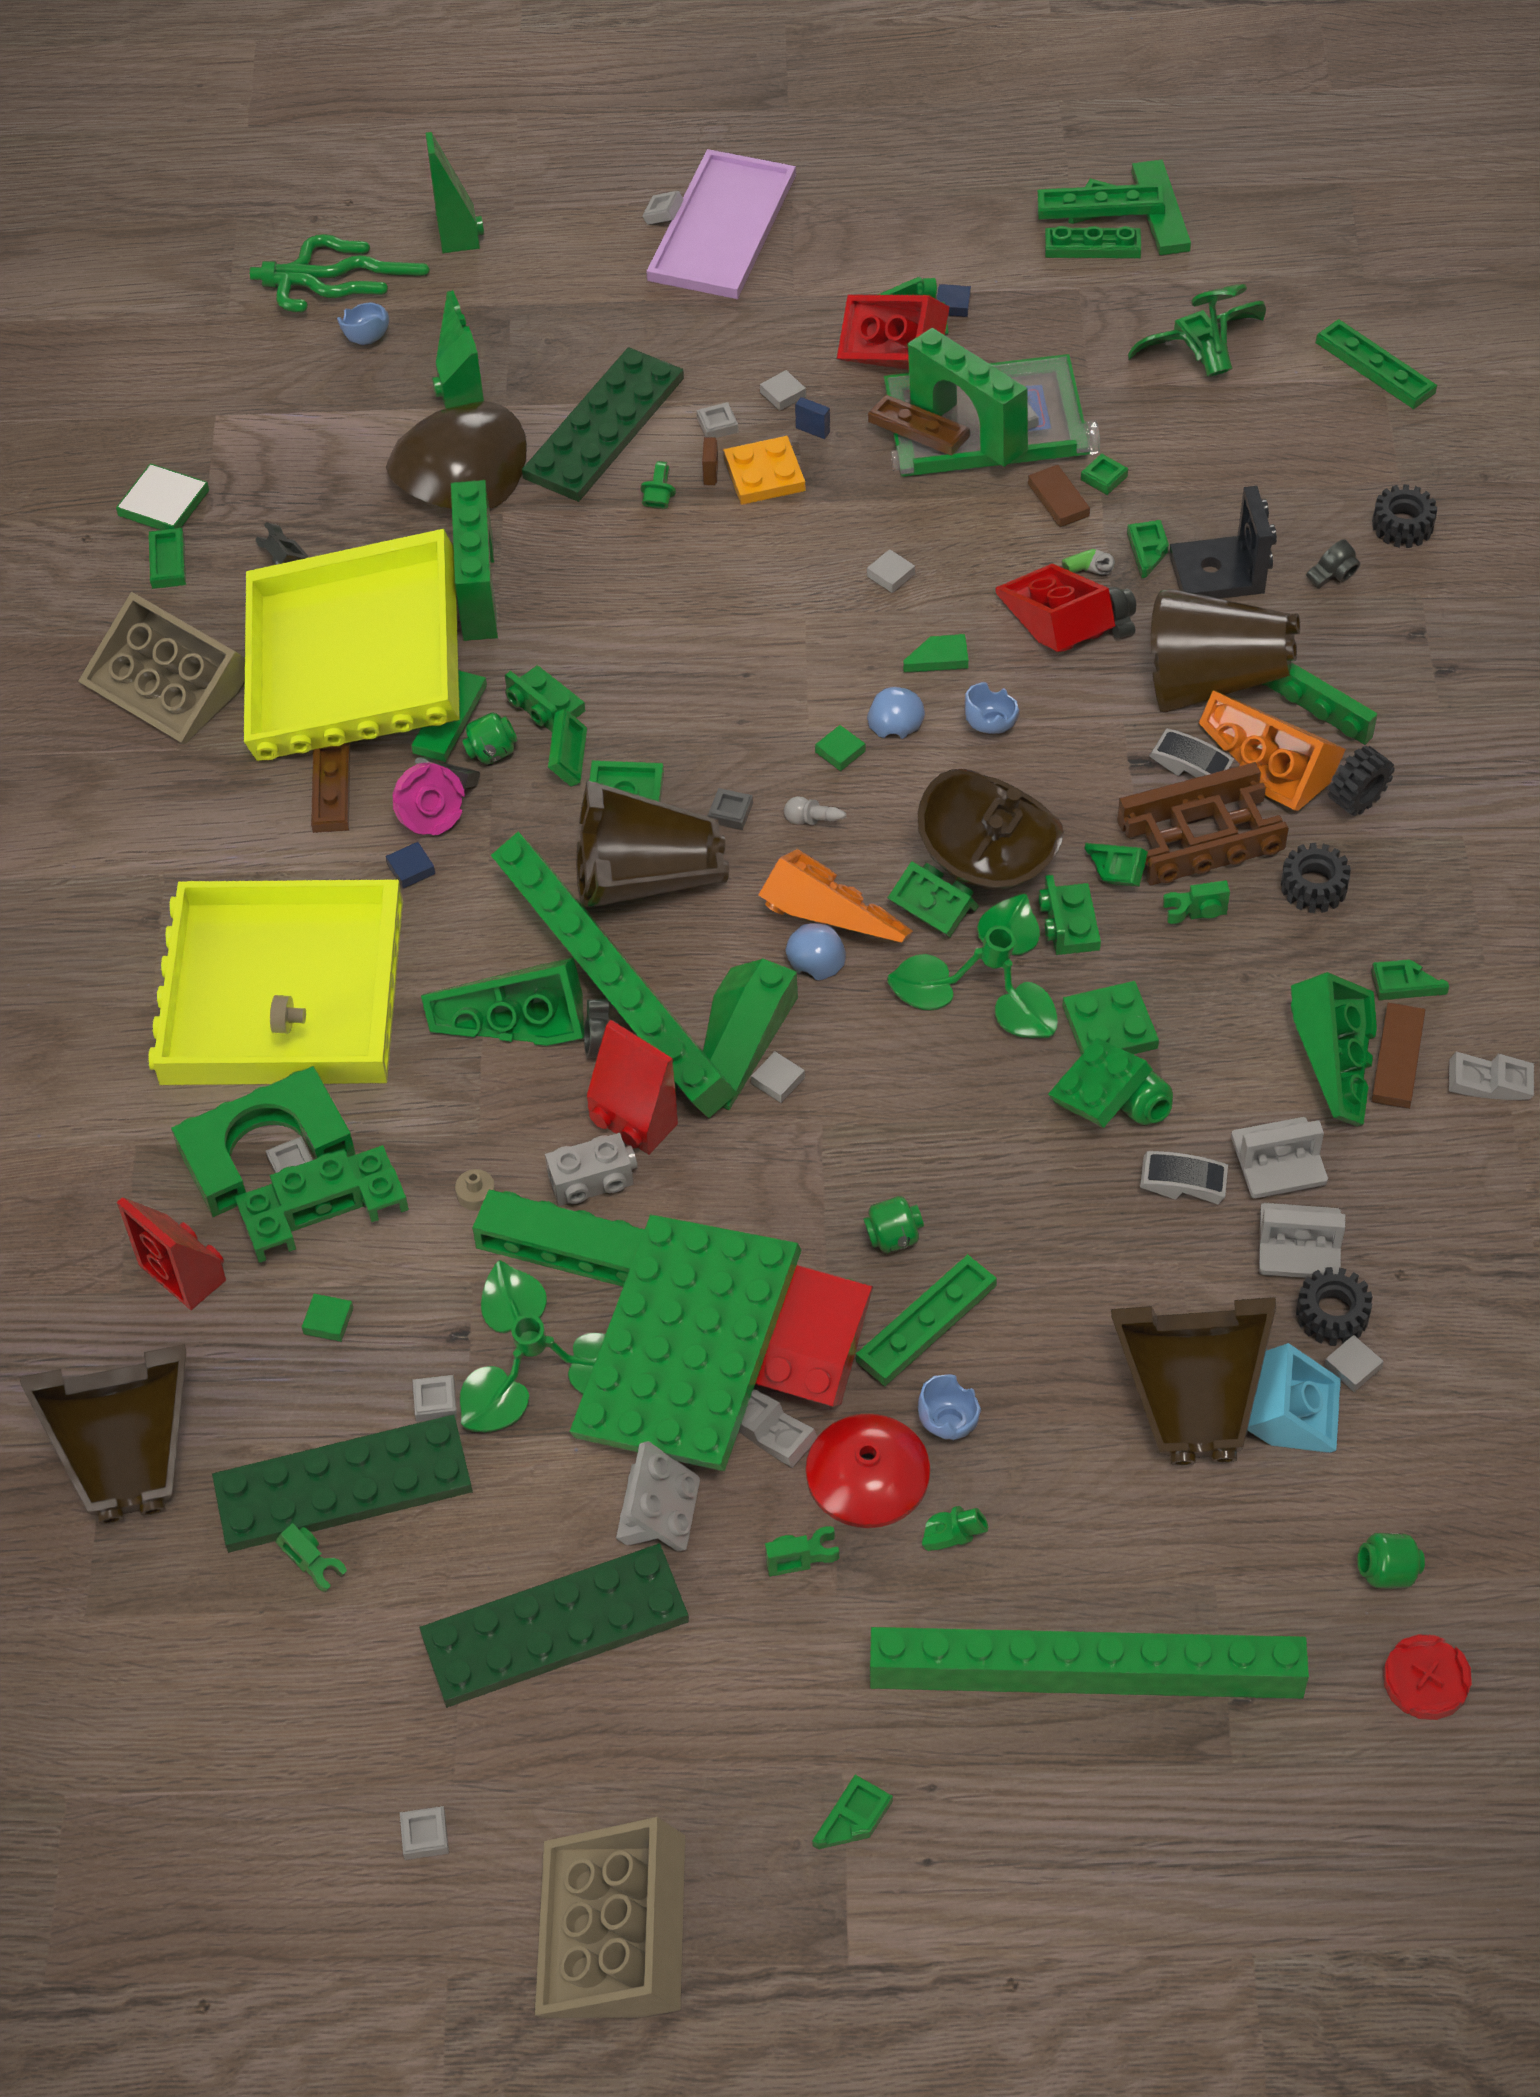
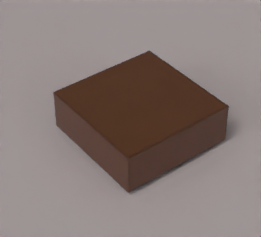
M704 437L702 458L704 485H715L717 483L718 444L716 437Z

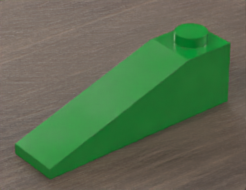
M427 132L425 134L442 254L480 249L478 236L484 235L482 216H475L474 204L433 133Z
M453 290L448 291L446 295L436 357L437 377L432 378L436 397L442 396L445 408L484 401L478 352L469 326H466L465 316L461 313L459 302Z
M574 957L421 995L430 1032L468 1037H491L511 1042L513 1040L525 1041L545 1046L584 1038L583 993Z
M759 959L731 967L715 992L703 1052L738 1093L722 1108L731 1109L797 1001V971L766 959Z
M1329 972L1291 985L1293 1020L1333 1118L1356 1127L1364 1125L1369 1089L1364 1075L1365 1068L1372 1066L1373 1055L1368 1052L1369 1039L1375 1038L1377 1031L1374 991Z

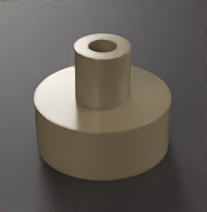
M274 995L270 1009L272 1033L289 1034L293 1023H305L306 1009L294 1008L292 996Z
M479 1169L464 1172L459 1176L455 1184L458 1202L462 1207L473 1211L480 1210L489 1189L495 1190L492 1176L486 1171Z

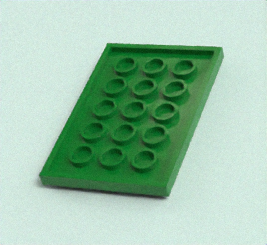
M650 1214L569 1431L576 1439L638 1452L640 1443L649 1441L675 1461L725 1472L802 1251L799 1244Z

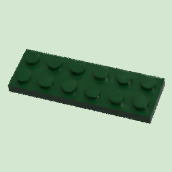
M628 347L522 468L523 479L580 502L684 379L683 369Z
M454 1414L212 1473L228 1553L274 1542L292 1523L298 1529L305 1527L310 1532H315L473 1492Z
M658 1543L420 1626L419 1629L445 1706L448 1708L689 1622V1615L662 1546Z

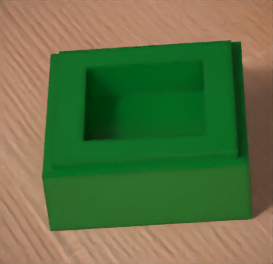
M1102 453L1081 472V481L1105 495L1111 493L1128 477L1127 467Z
M841 725L815 744V753L839 771H842L866 752V743Z
M313 1294L302 1324L303 1334L342 1342L353 1311L352 1301Z

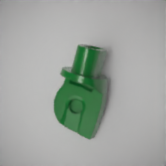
M657 461L653 481H646L641 484L640 489L644 493L642 504L646 507L666 509L669 505V499L676 494V489L672 485L667 484L670 471L667 462Z
M954 1506L951 1513L939 1512L928 1519L922 1546L927 1551L952 1547L957 1544H968L972 1542L973 1535L988 1532L987 1520L978 1508L964 1511L961 1506Z

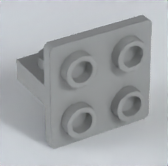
M1305 1117L1232 1131L1231 1139L1252 1198L1271 1196L1327 1184L1328 1176L1320 1157L1324 1132L1319 1120L1308 1122Z
M1262 1203L1260 1209L1259 1273L1262 1275L1312 1278L1313 1272L1319 1270L1322 1276H1324L1325 1268L1332 1267L1333 1274H1338L1339 1267L1341 1268V1245L1345 1231V1214H1341L1339 1208Z
M649 1441L640 1443L636 1463L631 1465L616 1539L628 1546L658 1538L678 1552L686 1550L700 1483L699 1476L663 1453L662 1450Z

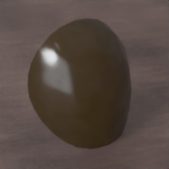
M481 401L446 408L421 420L397 440L387 461L386 470L395 484L410 495L425 502L452 509L451 483L485 480L489 508H493L506 501L518 485L522 476V468L526 462V434L517 417L504 406L494 402Z
M951 769L939 774L930 782L919 803L917 813L918 832L930 857L955 880L989 891L1009 890L1031 881L1052 861L1063 841L1064 831L1062 823L1042 803L1004 781L972 770Z

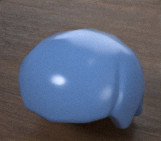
M369 302L359 304L353 309L346 308L343 320L341 317H337V321L349 341L360 345H368L379 340L384 335L389 325V315L383 306Z
M981 682L970 686L965 693L966 720L977 731L988 734L1003 733L1012 728L1019 717L1017 701L1009 696L1004 688L999 692H992L986 682Z
M889 687L883 689L875 696L867 719L869 727L879 737L885 738L889 734H897L903 739L920 728L925 711L923 702L916 693L905 688Z
M812 923L800 926L789 937L785 949L787 959L798 974L801 971L808 972L815 980H823L835 975L845 964L846 951L836 931L826 924Z
M951 1374L936 1375L923 1383L917 1407L919 1420L930 1433L943 1439L955 1440L967 1436L977 1427L981 1408L975 1397L974 1389L966 1390L958 1384L956 1376Z

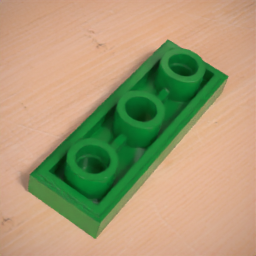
M1065 226L1045 228V258H1141V228L1127 226L1120 228H1099L1096 226L1088 228H1068Z
M458 670L459 720L446 722L442 725L421 727L411 745L414 754L446 762L487 687L486 677Z

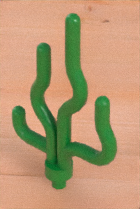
M321 234L305 240L300 248L299 257L291 263L277 264L276 261H263L262 267H250V280H262L263 287H277L278 285L276 294L278 305L286 311L305 312L308 308L305 300L289 298L291 285L306 286L314 293L326 298H342L352 294L383 295L388 291V286L385 282L349 281L339 285H326L317 278H335L358 268L367 269L377 274L426 276L430 269L425 263L384 262L363 255L351 256L333 265H309L313 250L319 247H328L338 252L366 254L370 250V245L366 241H349L333 235Z

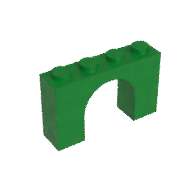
M930 328L908 343L910 404L942 416L957 405L958 386L967 394L977 411L980 422V452L1005 467L1028 451L1027 387L934 328Z
M485 480L451 483L455 588L463 641L498 638L497 611L491 572V563H494V548Z
M314 1066L302 1071L293 1072L282 1080L268 1086L259 1087L252 1093L231 1102H224L213 1110L196 1117L187 1118L180 1124L171 1127L177 1149L212 1217L236 1208L235 1196L246 1193L243 1180L231 1159V1155L237 1142L245 1134L256 1128L279 1125L294 1130L302 1136L314 1159L323 1154L335 1153L343 1149L347 1157L355 1155L351 1133Z

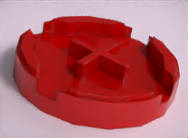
M1417 1634L1401 1640L1394 1650L1390 1652L1383 1669L1384 1687L1391 1701L1404 1713L1418 1719L1438 1720L1453 1715L1464 1705L1472 1685L1471 1667L1464 1653L1456 1646L1453 1648L1450 1644L1445 1643V1639L1436 1635Z

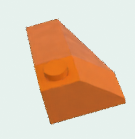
M1212 691L1199 722L1224 751H1228L1240 766L1256 762L1261 772L1260 783H1264L1266 787L1265 795L1296 811H1299L1332 782L1331 779L1335 775L1346 750L1322 737L1217 691Z
M798 849L779 858L758 895L766 900L765 905L769 909L781 915H784L786 912L792 916L901 943L908 939L913 932L880 906L875 904L865 905L862 902L864 898L861 896L862 893L854 887H847L834 882L837 876L836 873Z

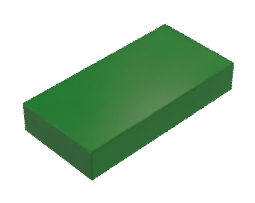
M183 528L149 531L150 583L152 589L186 585Z
M564 708L556 712L554 716L548 768L572 787L581 783L587 727Z

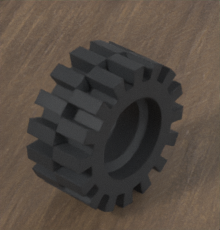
M1403 484V489L1399 490L1398 485L1392 486L1391 492L1386 488L1382 491V495H1378L1375 503L1372 527L1373 530H1376V536L1378 538L1384 536L1383 542L1389 544L1391 540L1395 541L1394 547L1400 548L1401 543H1405L1406 548H1412L1413 542L1417 546L1422 545L1423 539L1428 541L1431 534H1433L1437 515L1435 499H1430V493L1427 491L1421 494V488L1415 486L1414 490H1409V485ZM1404 513L1409 514L1415 518L1403 519L1397 517L1395 514Z
M1363 746L1361 750L1357 749L1354 751L1353 757L1349 755L1345 759L1346 764L1344 766L1340 765L1337 769L1339 773L1333 775L1331 781L1334 783L1328 787L1330 799L1353 816L1364 813L1365 808L1370 809L1374 800L1378 801L1381 798L1380 793L1386 791L1388 788L1386 784L1392 781L1393 776L1391 774L1395 772L1394 764L1371 746Z
M1310 843L1309 849H1306L1305 845L1302 844L1298 846L1297 852L1292 850L1289 853L1288 858L1284 861L1281 891L1283 896L1287 895V901L1290 904L1297 901L1296 908L1301 911L1304 906H1309V913H1315L1316 907H1320L1321 913L1328 912L1329 905L1332 909L1338 907L1339 901H1344L1348 890L1351 868L1350 865H1347L1348 859L1345 855L1339 858L1340 851L1334 848L1332 852H1329V845L1323 843L1322 849H1318L1316 843ZM1310 872L1320 873L1326 876L1329 881L1325 883H1312L1304 879L1302 875Z
M1326 1267L1324 1276L1317 1270L1313 1272L1311 1279L1307 1277L1304 1280L1303 1287L1300 1288L1296 1315H1299L1298 1324L1300 1327L1305 1326L1304 1333L1308 1337L1315 1332L1317 1334L1315 1341L1322 1344L1324 1337L1329 1338V1346H1336L1338 1339H1341L1342 1343H1344L1353 1335L1357 1338L1361 1337L1362 1330L1365 1331L1368 1326L1373 1297L1371 1291L1367 1292L1368 1284L1365 1280L1357 1284L1358 1274L1353 1272L1350 1277L1345 1276L1346 1269L1340 1267L1338 1274H1333V1268ZM1328 1297L1338 1298L1349 1305L1350 1311L1345 1315H1330L1319 1307V1302L1321 1299Z

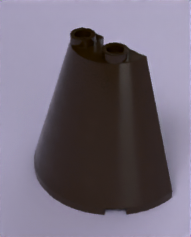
M1174 589L1161 590L1154 603L1151 621V654H1155L1154 664L1157 670L1152 672L1160 712H1168L1209 700L1212 691L1226 695L1290 676L1291 661H1296L1297 645L1294 637L1295 634H1300L1299 614H1290Z
M586 782L579 824H582L580 831L581 840L577 842L576 859L578 892L583 906L598 907L717 882H727L729 862L724 861L723 858L726 842L725 836L720 835L717 819L596 782Z
M1276 1297L1234 1300L1235 1310L1157 1316L1152 1306L1111 1309V1318L1159 1452L1170 1456L1172 1465H1192L1196 1463V1458L1212 1457V1461L1216 1463L1237 1461V1452L1243 1449L1277 1308Z
M185 1344L144 1352L145 1363L68 1379H63L61 1369L19 1377L20 1384L88 1513L98 1516L100 1524L118 1522L124 1519L123 1514L140 1511L141 1515H152L166 1509L164 1502L172 1496L186 1361Z

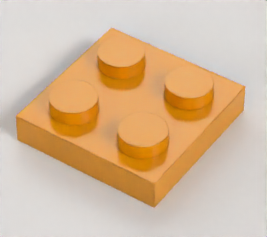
M788 436L723 449L724 461L741 505L806 491L805 479Z

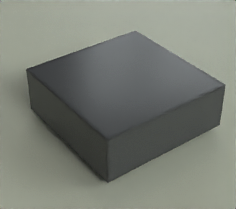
M718 788L708 817L717 819L720 826L743 830L753 805V795Z

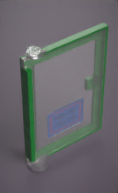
M1069 354L989 363L1028 388V404L1039 417V426L1028 430V451L1009 464L1100 453L1097 420L1084 422ZM909 373L884 376L886 394L910 404ZM958 386L957 405L943 414L942 417L969 427L970 437L952 456L893 432L896 450L891 451L893 471L900 470L901 477L1000 465L980 452L979 417L970 398Z

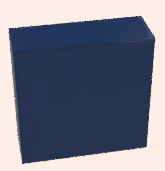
M939 284L937 300L945 302L946 305L950 306L948 316L968 317L971 286Z
M800 397L795 404L796 429L825 439L830 433V408Z
M419 842L385 856L388 867L396 879L399 880L402 888H406L436 874L433 863Z

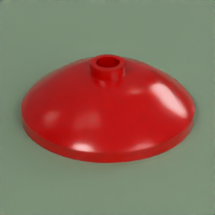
M857 1414L832 1423L815 1439L807 1457L806 1478L813 1499L830 1517L849 1526L877 1528L900 1521L914 1511L921 1503L929 1485L930 1461L923 1442L913 1430L902 1422L879 1414ZM869 1453L875 1457L871 1460H865L861 1456Z

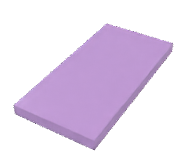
M707 149L683 197L684 200L674 220L671 221L647 269V281L738 299L796 177V166Z

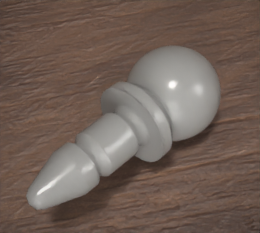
M800 796L788 800L784 807L786 819L796 825L804 823L815 825L818 820L834 822L846 818V813L836 807L820 806L817 800H807Z

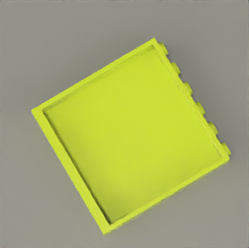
M444 529L246 571L244 743L257 761L272 760L280 756L306 753L314 749L340 746L348 742L374 739L382 735L408 732L416 728L442 725L446 722L459 720L454 549Z
M399 880L178 882L176 896L170 898L172 926L166 927V946L169 948L168 956H163L161 962L162 976L165 978L164 986H159L157 991L158 1007L161 1008L160 1016H155L153 1020V1035L156 1039V1045L149 1049V1068L156 1071L159 1084H272L288 1077L293 1072L302 1071L312 1066L316 1069L323 1084L387 1083L403 908ZM274 995L292 996L294 1008L306 1009L305 1023H293L289 1034L272 1033L270 1009Z

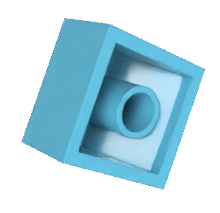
M1289 1343L1267 1350L1248 1431L1271 1446L1329 1453L1336 1451L1341 1379Z

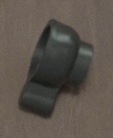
M1342 539L1325 552L1318 564L1312 567L1306 573V576L1317 588H1321L1332 577H1336L1340 582L1346 581L1358 570L1361 562L1356 558L1354 548L1346 539Z
M1108 587L1115 627L1112 628L1114 637L1122 638L1134 635L1136 631L1135 625L1129 617L1133 616L1136 612L1134 594L1129 589L1121 590L1118 587Z
M608 999L587 1000V1017L584 1026L586 1058H597L609 1018Z

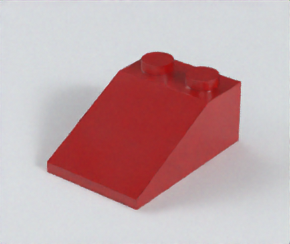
M848 294L837 359L909 370L908 343L930 328H934L945 335L950 306L929 295Z
M1053 563L995 587L999 598L1039 643L1057 652L1070 650L1074 647V644L1085 639L1100 637L1103 631L1115 627L1109 588Z
M612 1020L606 1024L587 1092L589 1117L594 1124L602 1129L608 1128L616 1134L620 1133L626 1145L632 1146L634 1149L639 1148L648 1155L678 1125L673 1059Z
M124 1197L117 1201L138 1265L188 1309L193 1310L226 1281L222 1267L224 1259L212 1245L208 1244L205 1247L201 1244L195 1232L186 1223L181 1222L178 1224L167 1214Z
M796 1265L755 1384L830 1406L841 1405L874 1286Z

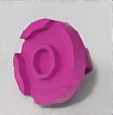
M432 762L419 763L406 770L398 779L392 795L393 810L399 822L410 831L423 835H439L450 829L460 818L462 813L460 806L462 796L464 797V788L459 777L450 769Z

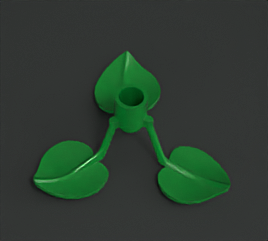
M1246 284L1230 285L1221 289L1203 292L1191 300L1194 307L1209 303L1214 339L1203 342L1202 350H1199L1186 331L1171 330L1152 334L1141 339L1131 348L1128 358L1130 360L1140 350L1155 344L1173 340H1185L1194 352L1196 361L1203 360L1207 377L1226 373L1233 369L1227 347V321L1243 318H1254L1263 321L1266 314L1264 301L1249 302L1216 315L1215 305L1217 301L1244 293L1247 290ZM1218 323H1221V338L1219 335Z
M1027 894L1003 900L982 915L977 926L978 937L983 942L982 948H976L974 955L955 975L949 977L948 966L941 959L934 955L920 954L903 961L887 977L891 989L905 1003L922 1010H938L950 1004L954 994L950 984L957 983L979 959H982L984 964L990 968L997 969L1002 967L1004 969L1005 989L1008 994L998 998L995 1004V1017L1005 1031L1025 1038H1049L1055 1034L1058 1019L1054 1003L1042 987L1032 982H1024L1016 989L1012 986L1011 967L1013 962L1010 960L1011 955H1023L1032 951L1038 944L1040 937L1039 925L1032 912Z
M501 1260L496 1262L485 1282L481 1299V1311L486 1324L492 1330L498 1333L512 1332L516 1349L513 1352L514 1360L509 1376L499 1367L486 1366L472 1372L463 1383L460 1393L461 1424L465 1429L476 1432L498 1431L511 1426L522 1417L528 1407L530 1396L524 1385L515 1382L519 1374L521 1359L523 1356H537L546 1347H550L562 1360L572 1364L568 1372L570 1383L579 1393L584 1394L606 1335L603 1333L581 1335L574 1342V1356L567 1354L554 1342L553 1337L546 1336L544 1324L540 1319L547 1305V1295L542 1284L531 1275L517 1270Z

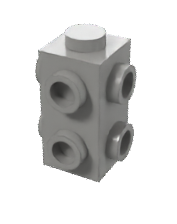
M620 1133L610 1136H598L592 1141L575 1146H563L554 1152L545 1154L547 1173L558 1206L568 1203H581L589 1197L607 1192H619L625 1187L633 1185L632 1169L638 1168L632 1146L625 1147Z

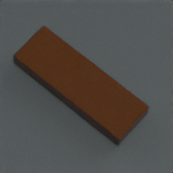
M887 394L868 412L869 423L951 456L970 437L969 427Z
M350 743L314 749L313 833L349 831Z
M1387 1003L1371 1102L1410 1109L1426 1009Z

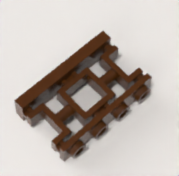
M1256 762L1119 798L1117 822L1122 832L1126 831L1125 833L1128 838L1146 834L1152 847L1151 850H1147L1148 854L1144 866V871H1147L1146 879L1150 886L1159 883H1170L1178 878L1196 873L1203 874L1211 869L1229 864H1240L1245 860L1255 857L1273 855L1286 848L1289 831L1286 822H1283L1280 815L1262 819L1255 805L1264 802L1266 790L1264 783H1260L1261 772ZM1238 801L1240 809L1228 812L1225 804ZM1213 815L1221 831L1194 838L1187 822ZM1170 819L1172 828L1160 831L1156 823ZM1248 822L1251 831L1238 834L1235 826ZM1180 841L1183 849L1169 852L1167 844Z

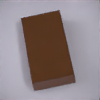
M1059 465L1028 475V485L1059 527L1090 516V507Z

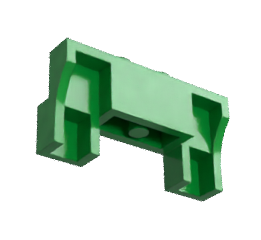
M383 1145L347 1157L343 1149L335 1153L323 1154L315 1160L297 1166L285 1167L280 1172L270 1175L272 1184L235 1196L240 1216L259 1263L266 1261L264 1250L286 1243L289 1252L296 1250L292 1235L293 1231L364 1207L363 1203L371 1222L379 1220L378 1210L397 1203L401 1213L409 1210L406 1195Z

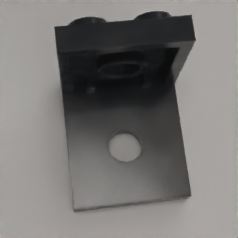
M1258 486L1243 488L1237 536L1170 544L1169 555L1180 591L1217 599L1265 594L1268 569L1273 568L1271 546L1276 545L1277 535L1275 525L1268 522V503L1266 499H1261ZM1214 567L1218 569V571L1207 572L1203 570V568Z

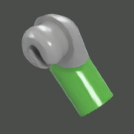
M1090 549L1062 559L1063 568L1073 573L1086 570L1098 575H1106L1113 570L1115 564L1111 554L1096 549Z

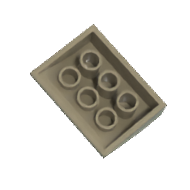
M131 592L78 682L179 742L186 744L238 693L245 681V657Z
M655 1817L544 1841L535 2016L538 2018H641L679 2011L681 2009L685 1835L660 1818Z

